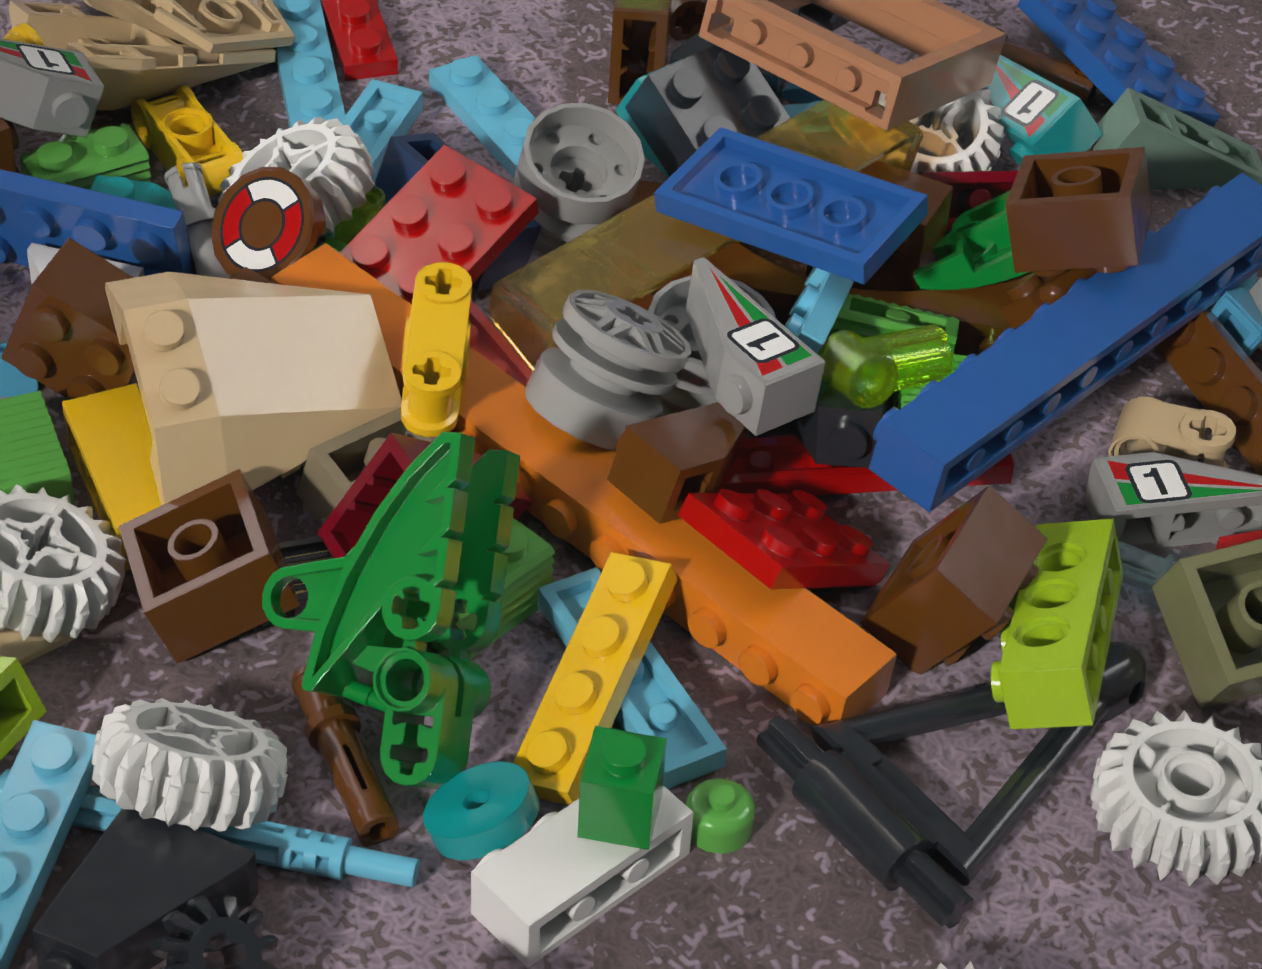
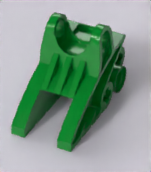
M442 432L407 467L374 512L356 546L344 557L281 567L272 573L265 584L262 594L263 610L267 619L273 625L293 631L314 633L302 681V688L305 691L344 697L366 707H373L385 712L380 747L381 765L385 774L393 782L404 786L438 789L442 784L450 781L454 776L466 769L473 719L481 715L485 710L491 696V683L486 671L477 663L471 662L470 658L471 653L480 652L492 643L500 626L502 603L496 601L504 593L508 556L502 553L510 544L514 508L508 505L515 500L520 455L508 450L489 449L472 466L475 438L463 433ZM300 579L308 590V601L301 614L294 618H288L281 608L280 597L288 583ZM467 603V612L477 615V623L474 630H464L467 637L463 639V630L453 627V620L456 612L465 614L466 611L463 605ZM437 640L443 647L448 648V656L426 652L427 642ZM425 716L433 718V726L424 725ZM423 749H427L428 753L426 763L421 762Z

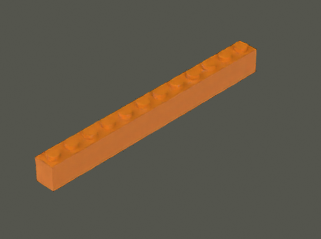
M326 243L271 277V282L275 284L370 294L402 399L404 387L402 355L407 317H410L412 305ZM470 347L466 380H463L459 418L456 427L450 432L463 433L474 437L475 453L484 455L489 449L508 450L520 455L517 482L532 500L526 511L542 522L554 536L565 539L593 560L594 564L601 571L611 552L672 564L678 580L663 613L690 632L699 644L713 649L740 669L750 682L764 687L793 708L797 716L810 725H820L863 715L887 694L897 653L806 588L770 590L683 519L680 518L659 524L607 480L616 451L600 448L577 439L551 424L537 413L525 396L524 385Z

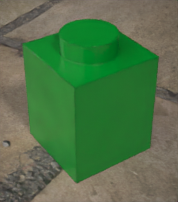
M600 726L594 727L580 780L577 837L649 850L663 792L667 738Z

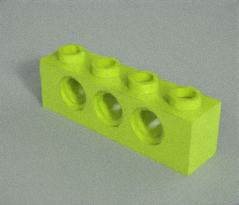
M1114 519L1036 524L1035 527L1048 539L1034 561V564L1039 567L1037 575L1025 589L1019 590L1018 595L1011 600V608L1014 610L1012 620L1001 630L1002 659L1001 661H994L991 666L993 698L996 703H1005L1010 730L1092 726L1124 575Z

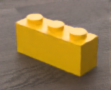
M136 383L62 401L68 447L99 520L111 522L110 535L122 540L121 552L122 556L126 559L125 571L130 570L131 567L119 526L162 506L150 463L153 439L141 393Z

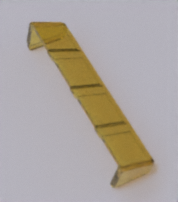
M823 100L756 137V139L856 172L877 160L910 171L923 140V132L918 126L909 121H904L901 125L886 131ZM877 103V106H879V107L885 109L884 106H882L881 104ZM652 195L495 282L492 288L488 312L495 325L528 366L534 370L543 351L550 347H558L553 341L552 330L555 323L564 318L563 307L569 294L576 290H594L614 295L629 302L636 298L641 299L662 287L669 279L692 267L694 260L702 257L708 258L730 244H737L741 241L656 212L655 197Z

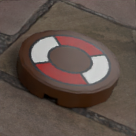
M260 167L243 174L225 191L214 213L211 238L215 257L224 271L233 276L244 267H247L271 281L272 276L315 250L313 248L317 243L318 234L324 235L326 223L321 197L310 182L283 167Z

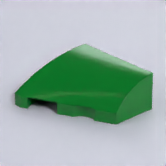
M1010 191L960 214L952 224V230L940 239L933 248L938 261L919 267L914 271V278L920 289L958 290L999 283L1028 273H1015L1005 206Z

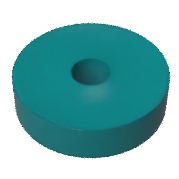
M489 762L466 769L458 773L450 781L442 784L433 793L425 806L423 823L436 849L443 856L455 860L478 859L485 857L495 849H504L518 840L535 821L539 812L540 801L526 771L522 767L511 762Z

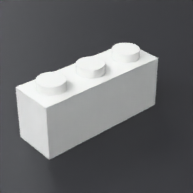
M663 786L650 848L645 850L577 837L578 799L560 812H550L543 816L529 833L505 849H495L483 857L476 868L471 871V914L528 968L689 855L693 811Z

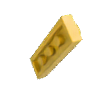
M613 552L610 553L513 762L526 771L539 799L570 805L579 799L580 780L594 727L611 728L678 580L672 564Z

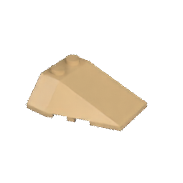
M83 0L88 6L210 54L292 46L295 35L272 0Z
M31 1L9 2V15L12 27L20 23H26L38 33L45 46L78 51L84 54L104 85L96 110H117L130 106L132 101L137 99L150 100L173 93L177 87L184 85L188 87L196 86L275 62L276 50L272 48L210 54L114 16L85 15L79 10V5Z
M164 272L105 283V290L119 344H128L153 440L150 463L161 505L238 469L241 470L252 490L280 475L284 478L301 468V464L307 460L311 448L401 407L402 399L370 294L176 272Z

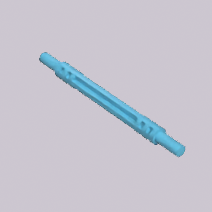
M6 769L0 775V792L11 769ZM89 785L72 826L105 832L122 808L116 805L115 799H108L100 793V787ZM268 821L257 824L252 823L249 828L245 829L228 826L227 830L222 832L211 827L198 828L201 831L254 851L256 863L291 871L341 881L345 874L412 888H414L419 874L420 859L352 846V838Z

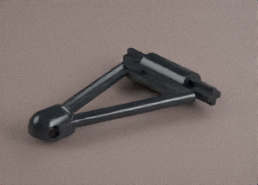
M1119 641L1110 642L1093 725L1050 728L965 832L874 745L1007 714L1005 703L995 702L991 685L813 726V739L824 752L789 719L784 720L780 715L769 721L768 729L758 734L756 741L757 745L795 781L792 788L793 796L888 891H894L902 887L941 927L946 925L950 929L960 923L962 914L972 908L974 899L934 860L959 884L968 886L1099 723L1112 720L1140 701L1147 684V667L1143 656L1134 647ZM1139 683L1137 689L1130 695L1133 687Z

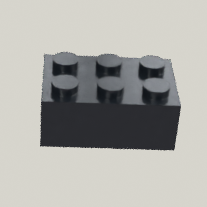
M717 45L648 74L625 107L669 177L720 127L816 158L758 67Z

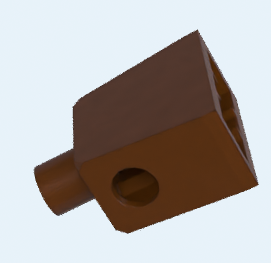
M615 0L612 21L608 103L620 104L637 78L667 66L672 0ZM634 60L647 61L648 73L634 74L628 70L629 62Z

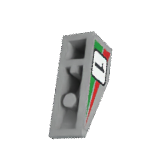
M0 39V118L35 130L87 137L104 85L84 54L78 51Z
M705 257L694 260L685 311L715 400L755 436L814 412L825 361Z
M1156 452L1099 457L1092 460L1084 503L1092 520L1114 519L1120 552L1217 542L1218 537L1262 530L1261 475Z

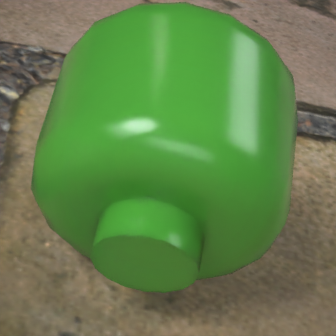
M717 778L706 780L693 788L686 801V806L693 811L691 842L707 852L719 854L734 852L745 846L752 837L756 807L752 795L744 786L732 780Z

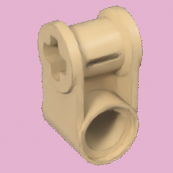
M1137 397L1124 404L1108 454L1109 456L1156 452L1192 461L1204 459L1203 463L1228 468L1225 462L1226 450L1231 448L1235 441L1236 426L1226 415L1214 410L1189 408L1163 402L1153 397ZM1207 428L1212 430L1210 440H1204Z

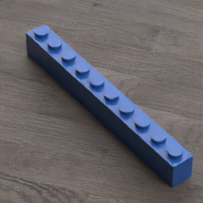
M1241 173L1222 187L1218 185L1212 187L1203 197L1202 201L1189 210L1187 208L1180 209L1171 221L1157 232L1153 230L1147 232L1138 266H1129L1127 269L1116 273L1098 272L1089 279L1080 278L1072 285L1066 295L1053 304L1049 302L1042 304L1030 320L1017 329H1006L997 338L994 345L978 356L974 353L968 355L960 363L956 371L942 381L933 380L921 390L917 398L900 410L896 407L890 409L875 427L873 439L876 441L869 470L926 511L931 512L1206 310L1218 301L1226 291L1233 290L1262 268V185Z

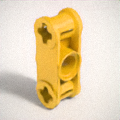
M187 85L177 87L175 94L150 102H146L143 98L132 101L131 115L136 133L147 149L151 148L165 169L168 171L176 166L180 177L184 179L185 186L188 187L182 164L198 163L203 170L202 175L209 197L222 193L220 184L230 176L228 169L243 160L242 151L235 142H232L213 120L211 114L197 101L191 88Z
M433 263L418 271L415 278L410 317H407L402 355L404 387L400 412L401 422L407 430L423 437H438L442 432H450L456 427L459 418L463 380H466L471 337L469 311L472 280L465 269L452 263Z

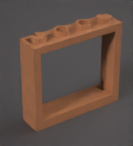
M707 0L699 37L887 131L991 85L1007 33L937 0ZM814 3L921 55V57L898 65L790 11ZM881 92L886 94L885 100L887 102L885 109L877 106Z

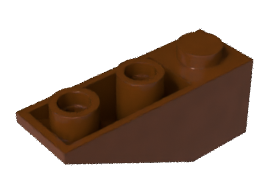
M718 402L627 425L617 441L616 456L607 480L659 524L680 519L678 513L689 493H716L740 454L750 430L733 415L729 414Z

